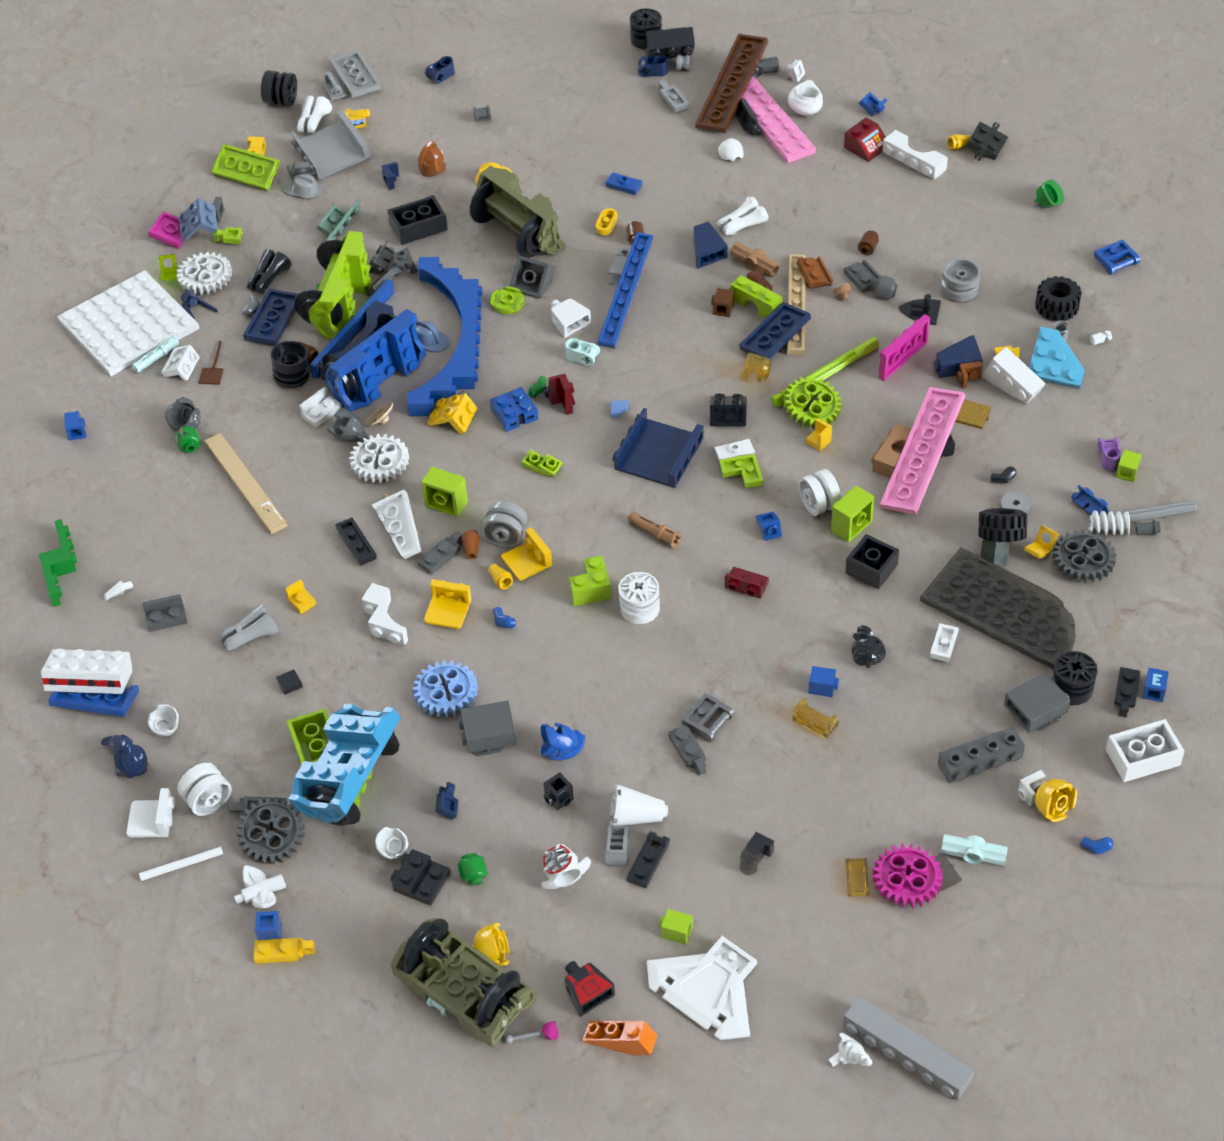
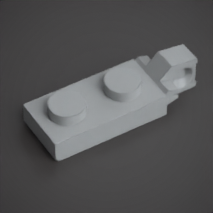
M665 80L658 81L659 94L675 113L689 108V102L674 85L669 86Z

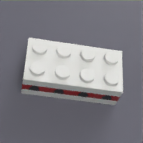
M52 649L41 670L44 691L122 694L133 671L130 652Z

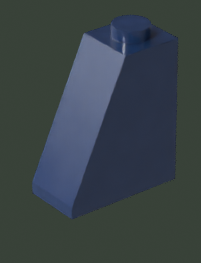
M709 221L693 227L697 269L727 258L728 245Z
M971 335L937 353L933 366L934 370L938 372L939 378L956 376V373L959 372L960 364L981 361L983 365V358L975 336Z

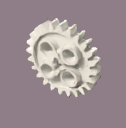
M200 252L199 256L193 254V258L187 257L188 261H182L183 265H179V270H177V279L183 290L193 291L194 294L200 292L201 295L204 292L210 294L211 290L216 292L217 288L222 289V285L227 286L226 281H231L230 277H232V267L226 257H222L221 254L216 256L215 252L209 255V252H206L205 255Z
M377 434L376 438L370 435L369 440L363 438V443L357 442L358 447L353 446V451L350 452L351 457H349L351 470L354 471V474H358L359 479L364 477L365 481L371 479L372 483L375 480H379V483H381L382 479L389 482V477L396 479L395 474L402 475L401 470H406V465H409V453L405 443H400V438L394 440L393 435L387 438V434L383 437Z

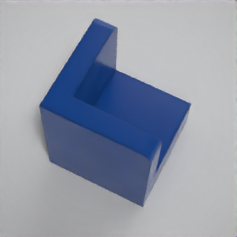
M278 911L256 912L255 933L257 939H281L282 923Z

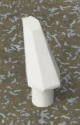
M119 581L105 593L104 600L107 601L124 594L125 590L132 589V582L122 583V581Z

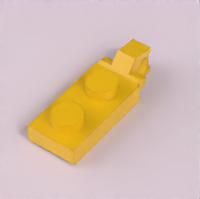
M303 938L255 940L254 962L256 964L299 961V958H303V955L315 954L314 940H304Z

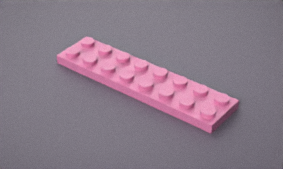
M752 77L742 99L747 100L757 117V124L761 126V133L787 163L816 153V147L756 78Z
M929 387L880 502L882 509L917 514L965 399L964 392Z

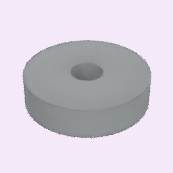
M1011 491L1003 495L1000 508L1018 509L1028 515L1031 510V499L1022 492Z

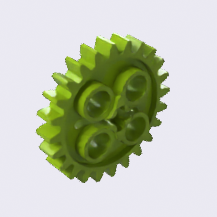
M809 376L806 377V380L800 377L799 381L794 380L793 384H789L788 389H786L783 407L787 408L786 413H791L790 419L796 418L795 423L802 422V427L808 424L809 429H811L818 418L831 425L832 421H836L842 407L840 403L842 398L838 397L839 391L834 392L835 386L829 387L830 382L823 383V378L817 381L816 376L813 377V380H810Z

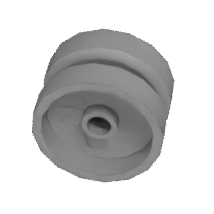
M956 258L948 261L944 265L942 273L941 291L943 295L950 300L959 302L975 298L979 292L981 277L979 265L967 258Z
M503 500L495 501L490 504L481 527V534L488 542L495 546L503 548L515 547L521 541L523 530L528 521L527 514L517 504Z

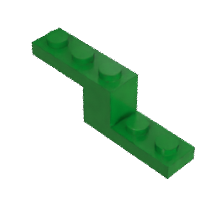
M62 519L54 521L61 548L39 554L53 607L61 605L59 597L63 596L60 586H56V583H59L58 576L75 572V563H78L75 552H71L74 549L72 539L67 538L71 536L68 525L64 526Z

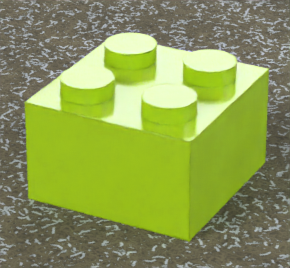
M431 467L421 481L425 507L459 517L468 503L465 477Z
M857 485L852 490H848L844 497L836 501L832 506L831 532L849 543L873 521L875 496Z

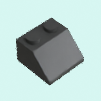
M518 255L510 287H515L523 293L541 298L552 283L556 266Z

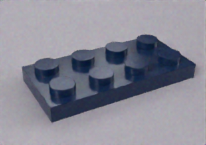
M269 288L243 334L244 340L276 346L296 310L294 305L298 293Z
M782 302L739 344L740 350L768 362L811 319L810 313Z

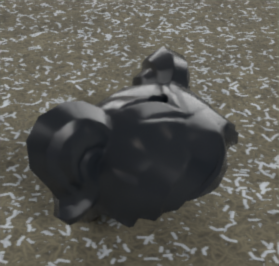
M859 626L857 633L853 634L855 642L853 643L851 653L853 660L857 664L866 665V668H871V665H876L884 659L886 655L885 645L882 640L873 635L872 630L868 626Z

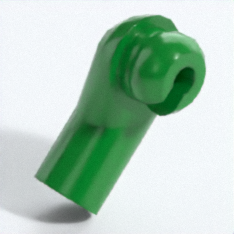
M540 376L538 382L529 387L528 395L535 398L537 394L543 393L547 382L546 377Z

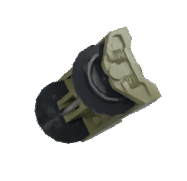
M490 165L481 172L477 182V189L470 204V216L473 221L487 223L495 217L519 234L516 248L520 256L531 258L542 252L556 255L565 248L557 229L558 216L553 211L552 202L548 197H544L540 193L531 200L526 196L523 197L518 176L507 169L494 168Z

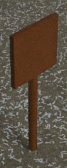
M220 340L217 344L212 367L202 368L199 384L220 385L224 369L215 368L222 343Z

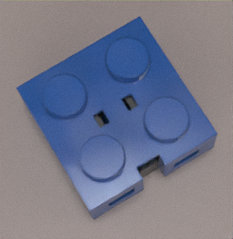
M522 387L490 399L491 410L506 432L520 427L519 425L522 423L528 424L538 420V409Z

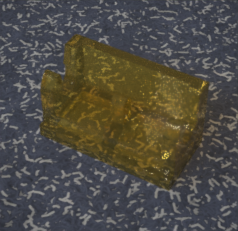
M802 698L793 708V721L827 739L839 724L838 716L833 715L830 718L808 706L806 703L807 699Z

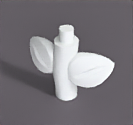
M244 865L242 878L244 886L247 888L242 889V893L234 896L237 904L245 901L246 904L252 902L256 908H268L276 903V896L273 892L285 889L286 884L282 874L267 878L266 874L260 869Z

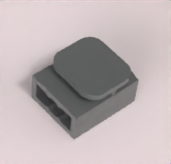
M1045 672L1007 692L1004 706L1028 733L1034 730H1043L1061 719V715L1068 712L1070 704L1068 694L1063 692L1057 686L1055 680L1050 678Z
M509 700L461 709L462 717L458 718L460 730L464 729L465 732L461 734L463 746L467 745L468 753L476 756L501 752L505 746L517 744Z

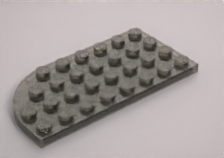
M961 547L920 596L921 602L1053 670L1057 658L1063 653L1072 651L1076 637L1075 622L1072 614L1067 611L1063 606L1064 603L1057 596Z

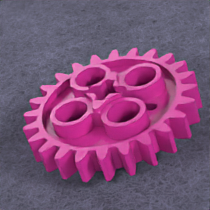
M901 844L900 849L893 845L892 852L885 849V855L879 854V860H875L872 874L873 882L876 883L875 889L880 890L881 897L887 895L886 902L893 899L894 906L901 902L903 908L906 907L907 903L914 908L915 903L922 907L923 900L930 903L931 897L936 898L937 891L941 890L943 881V870L939 869L940 862H935V855L928 857L929 850L921 852V846H918L915 850L912 844L909 845V848H905L904 844Z

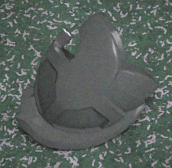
M341 408L335 413L334 417L337 420L333 428L330 426L327 428L330 434L345 441H353L358 438L368 439L360 419L345 408Z

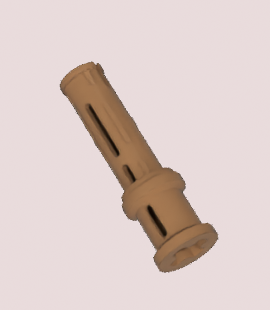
M634 511L628 516L629 523L655 535L657 540L665 541L672 548L679 544L681 540L680 532L668 529L667 525H658Z

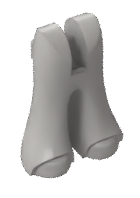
M260 603L241 621L223 629L218 638L224 644L227 651H232L255 638L266 635L274 636L279 633V630L270 614L267 613L265 607Z

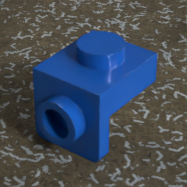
M869 92L858 104L871 116H874L876 113L880 114L885 109L884 104L887 102V99L885 98L880 102Z

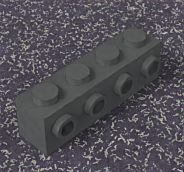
M1011 727L939 752L938 766L948 783L961 781L965 777L981 774L985 770L998 768L1002 764L1018 761L1023 757L1025 745L1015 728Z

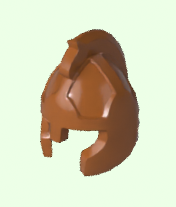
M432 140L423 147L418 158L420 173L425 177H433L437 173H443L446 169V163L443 162L444 155Z

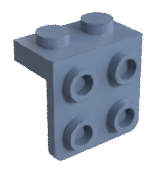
M200 198L191 203L179 216L181 240L184 242L199 228L213 234L218 230L215 205Z

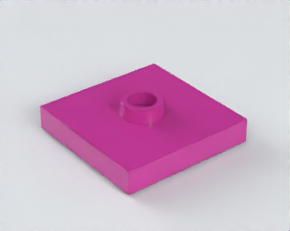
M163 211L149 230L148 236L179 249L183 243L180 234L179 218Z

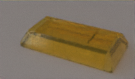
M845 858L848 896H870L867 858Z

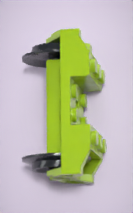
M349 231L341 240L322 242L317 248L316 254L319 264L326 270L318 290L300 292L295 298L294 306L297 313L307 323L315 326L316 330L326 339H333L356 314L354 309L355 300L352 298L353 294H366L365 290L372 283V279L369 277L370 266L367 264L368 254L365 252L362 232Z

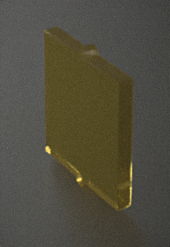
M964 399L955 422L983 429L985 422L989 418L991 406Z

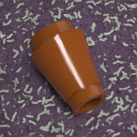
M467 530L463 532L461 537L466 558L475 559L478 554L480 536L475 530Z

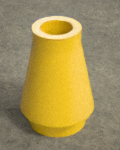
M952 134L947 139L948 148L955 151L967 146L971 135Z
M497 564L489 567L488 572L491 574L497 588L508 589L512 585L513 579L509 572L500 568Z

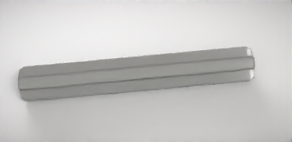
M1195 500L1124 512L1129 513L1131 522L1196 511L1197 504Z

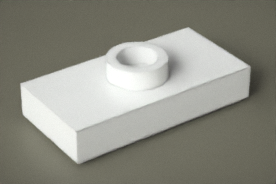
M749 439L714 447L718 461L719 459L755 454Z

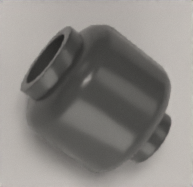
M880 275L877 280H873L871 289L874 290L875 297L889 300L895 296L898 284H896L894 278Z

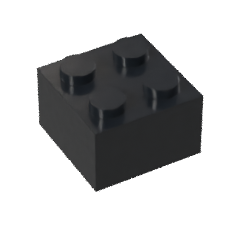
M865 534L846 558L845 573L879 589L898 565L899 549Z

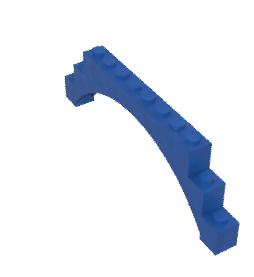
M419 257V281L430 284L449 299L461 319L462 331L458 346L445 367L421 387L414 391H408L407 406L409 417L430 416L431 409H434V403H437L439 399L456 395V390L475 389V382H478V371L476 369H479V359H476V357L480 356V349L477 344H480V334L478 332H481V322H478V320H481V310L479 308H482V298L480 296H483V288L479 286V279H463V275H459V268H443L439 257Z

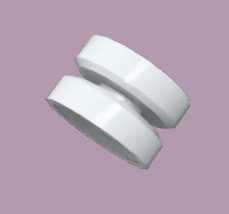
M827 469L816 471L814 475L801 477L798 481L801 499L808 512L813 516L825 513L826 509L832 510L833 504L842 499L838 483Z
M202 763L189 769L182 776L178 783L177 791L194 814L206 816L219 810L227 802L232 788L231 784L221 775V772L212 763Z

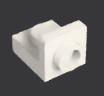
M1042 770L1020 780L1018 788L1019 797L1026 801L1029 806L1034 804L1035 793L1045 782L1046 775Z

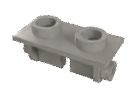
M326 72L324 76L325 81L321 83L331 100L347 96L337 78H334L331 72Z

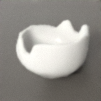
M733 138L724 140L718 147V154L721 159L735 161L737 157H743V147L738 140Z
M160 704L149 714L148 727L153 734L159 737L169 736L178 728L179 714L170 705Z
M385 827L377 833L375 839L377 851L386 859H399L407 852L409 845L407 836L398 828Z

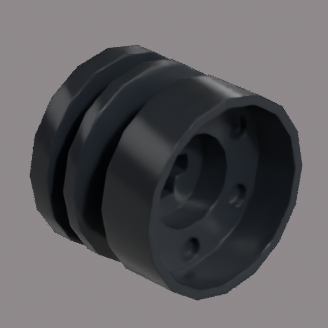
M642 8L630 15V40L633 46L645 49L646 31L662 30V17L658 11Z
M272 70L265 71L261 82L263 102L292 106L297 96L296 75L286 72L280 74L278 71Z
M284 341L273 347L271 350V363L275 383L286 388H296L305 384L310 377L308 350L305 345L296 341Z
M1069 651L1057 658L1052 678L1057 686L1068 694L1070 698L1069 705H1081L1092 697L1098 672L1097 664L1092 657L1079 651Z

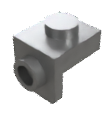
M310 162L288 164L287 169L290 178L293 179L296 175L308 174L311 169Z

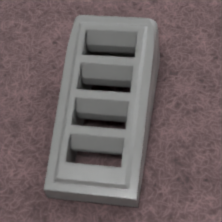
M608 825L605 863L607 866L627 865L629 826L614 827Z

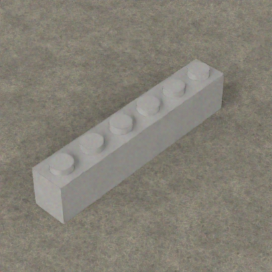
M860 996L845 1013L843 1027L850 1034L859 1036L870 1047H876L887 1058L896 1060L907 1071L919 1075L927 1084H933L947 1097H953L958 1101L972 1082L974 1069Z

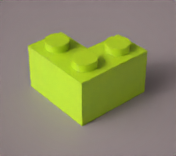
M603 556L584 559L585 574L569 577L573 605L578 606L612 599L611 583Z

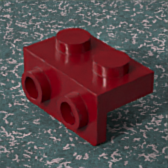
M565 373L549 377L548 386L551 405L562 403L566 415L572 414L573 405H575L572 395L574 393L572 382L568 381Z

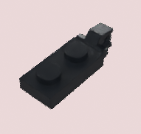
M741 98L735 113L745 131L760 135L762 129L757 124V117L747 100Z
M1120 667L1114 702L1115 705H1120V717L1127 718L1129 707H1135L1140 670Z

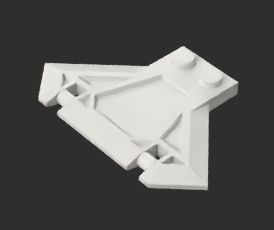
M721 936L706 954L647 960L650 990L656 993L659 989H662L665 992L662 996L665 1001L705 1030H708L711 1026L717 1029L714 1036L719 1040L750 1037L743 980L757 965L755 958ZM668 979L673 982L672 985L667 983ZM720 1016L725 1019L723 1023L718 1020Z

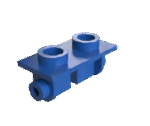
M1078 485L1079 492H1074L1071 496L1074 503L1082 509L1089 504L1086 512L1092 515L1094 510L1098 512V515H1100L1101 511H1105L1108 514V503L1104 499H1097L1089 488H1083Z

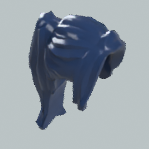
M124 734L105 737L101 740V744L109 745L114 752L115 774L130 779L146 773L148 761L145 750L139 745L132 744L133 740Z

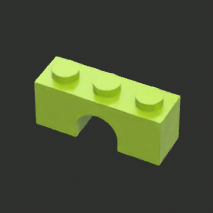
M742 275L730 284V290L734 291V302L744 307L749 301H753L758 308V314L764 318H767L782 303L781 295Z

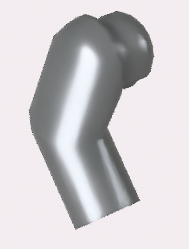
M250 297V304L246 305L242 311L246 317L255 314L259 307L258 297Z

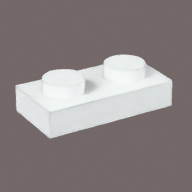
M939 623L930 658L944 662L950 661L959 631L958 627Z

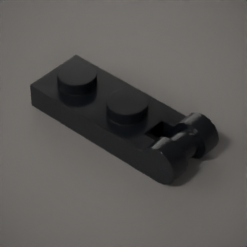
M652 831L648 833L646 841L627 875V882L645 889L647 888L669 846V837L657 836V833ZM654 843L659 845L658 849L652 847Z

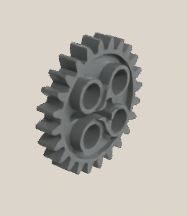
M1074 530L1073 535L1067 532L1066 537L1061 536L1060 541H1056L1052 559H1054V565H1058L1057 570H1063V576L1069 574L1070 580L1076 577L1077 582L1083 579L1087 583L1088 579H1091L1094 583L1096 578L1102 580L1103 576L1108 577L1109 572L1113 571L1117 554L1114 553L1115 547H1111V542H1105L1106 537L1099 538V533L1092 535L1090 530L1088 534H1085V531L1081 530V533L1078 534Z
M267 797L266 803L258 799L259 805L257 806L251 803L252 810L244 809L247 815L240 816L239 818L243 823L237 824L238 829L241 831L236 832V834L240 837L238 843L243 845L241 848L243 852L248 851L247 855L249 858L255 855L254 859L256 862L262 858L264 864L268 862V859H271L272 863L275 864L276 858L283 862L284 855L291 858L290 851L297 852L295 845H302V841L299 838L305 837L304 832L300 831L305 829V825L301 823L304 820L303 817L298 816L300 812L295 810L291 803L287 806L286 799L279 803L278 797H275L273 802ZM263 815H271V817L268 820H261ZM283 822H290L287 828H280ZM274 828L276 832L270 831L268 833L266 829L272 830ZM255 833H262L260 838L252 839ZM279 834L288 835V837H287V838H284V837H281V835H279ZM273 841H281L279 846L271 847Z

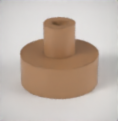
M848 283L835 288L833 291L836 297L841 295L843 301L849 299L847 292L852 289Z

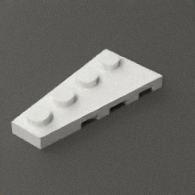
M402 490L372 504L401 556L407 559L420 553L421 548L408 493Z

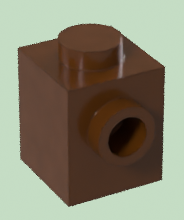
M717 288L716 294L712 295L711 299L713 315L730 317L734 306L733 290Z

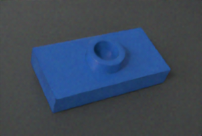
M614 172L606 181V187L634 195L642 186V180Z

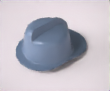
M417 321L415 328L418 339L426 350L440 352L449 346L448 336L439 331L433 322Z

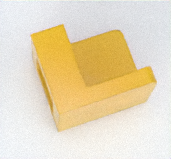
M818 418L815 421V430L806 438V444L821 452L832 441V426Z

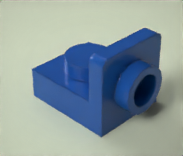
M774 512L755 516L756 523L762 529L765 541L782 536L780 519Z

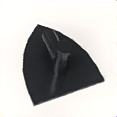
M926 294L924 299L906 302L899 306V309L913 320L920 319L925 314L930 317V324L936 325L941 300L931 299V295Z

